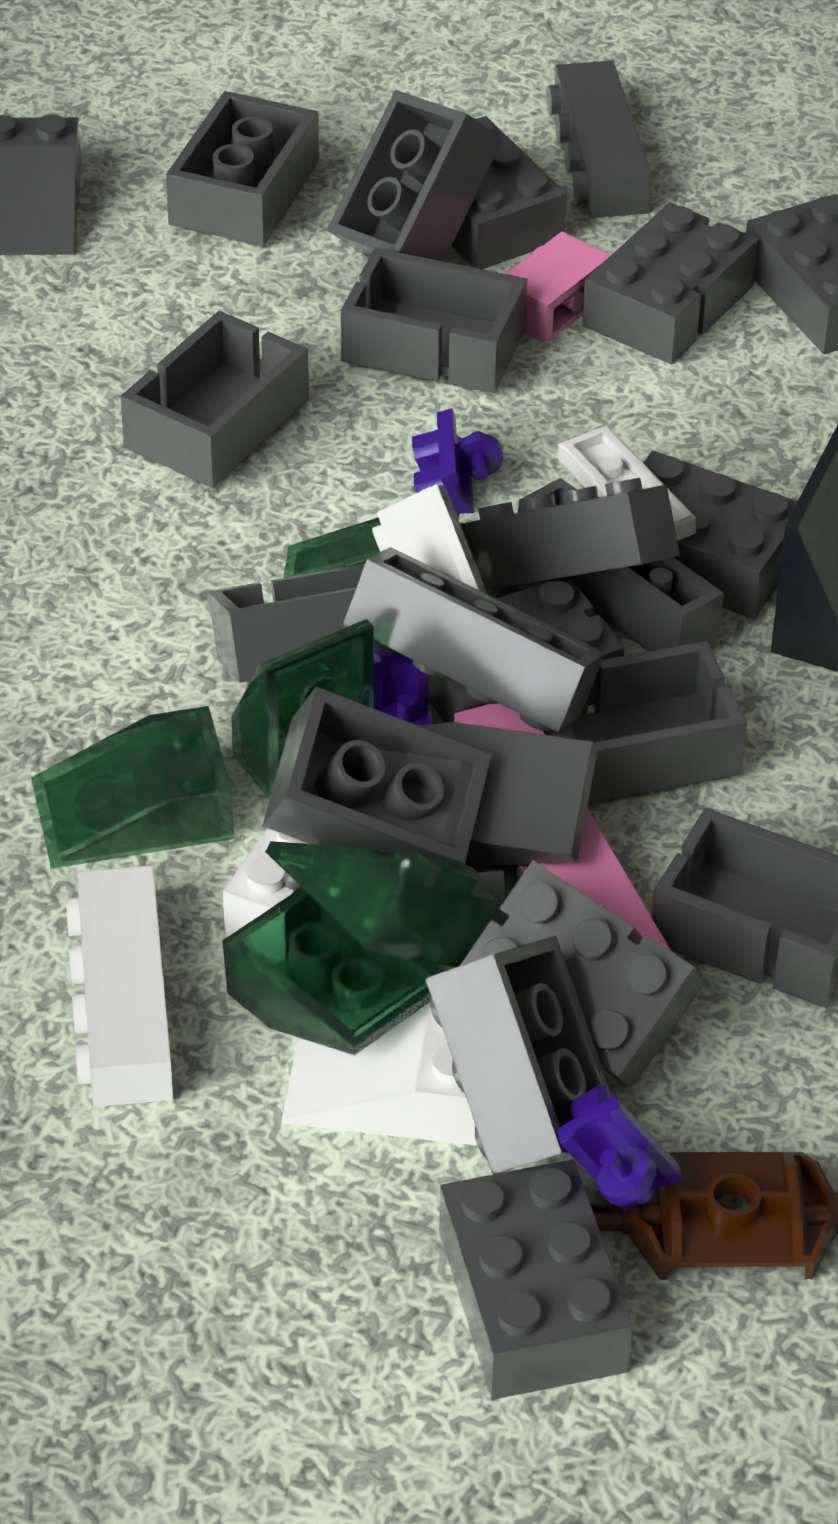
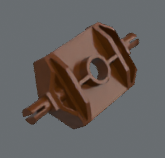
M668 1152L680 1165L683 1180L653 1189V1195L649 1201L643 1204L638 1203L635 1208L626 1213L619 1205L612 1203H590L599 1231H622V1235H629L630 1240L660 1280H667L668 1267H805V1279H812L835 1234H838V1193L833 1192L819 1162L803 1152ZM734 1194L745 1198L751 1205L743 1210H728L722 1207L716 1199L723 1195Z

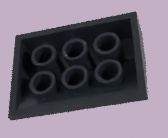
M838 425L785 524L770 651L771 653L833 671H838Z

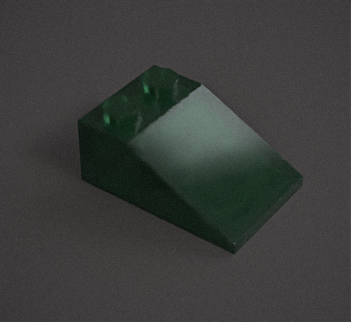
M368 619L258 666L231 716L233 757L269 799L292 717L316 687L373 708L374 626Z
M209 706L148 715L31 777L50 869L234 839L232 788Z
M270 841L265 851L368 951L459 967L483 933L499 902L478 883L481 876L470 866L454 859H446L443 865L433 863L420 854L404 848H399L396 854H391L369 848Z
M321 875L222 940L226 986L229 996L270 1029L354 1056L430 1002L431 994L425 978L445 972Z

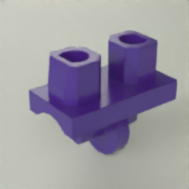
M450 408L436 412L437 430L412 437V450L420 469L419 472L414 473L416 493L437 484L444 486L457 514L474 513L472 477L476 480H483L487 476L494 474L502 466L504 460L502 445L493 436L479 431L461 438L456 432V415L453 409Z
M368 648L365 651V705L415 725L432 724V714L428 709L429 675L418 670L413 665V659L395 650Z
M605 1085L597 1086L571 1102L570 1108L573 1120L557 1129L560 1144L597 1182V1188L608 1202L619 1205L626 1213L635 1208L638 1203L643 1204L649 1201L653 1195V1189L663 1185H674L683 1180L680 1165Z

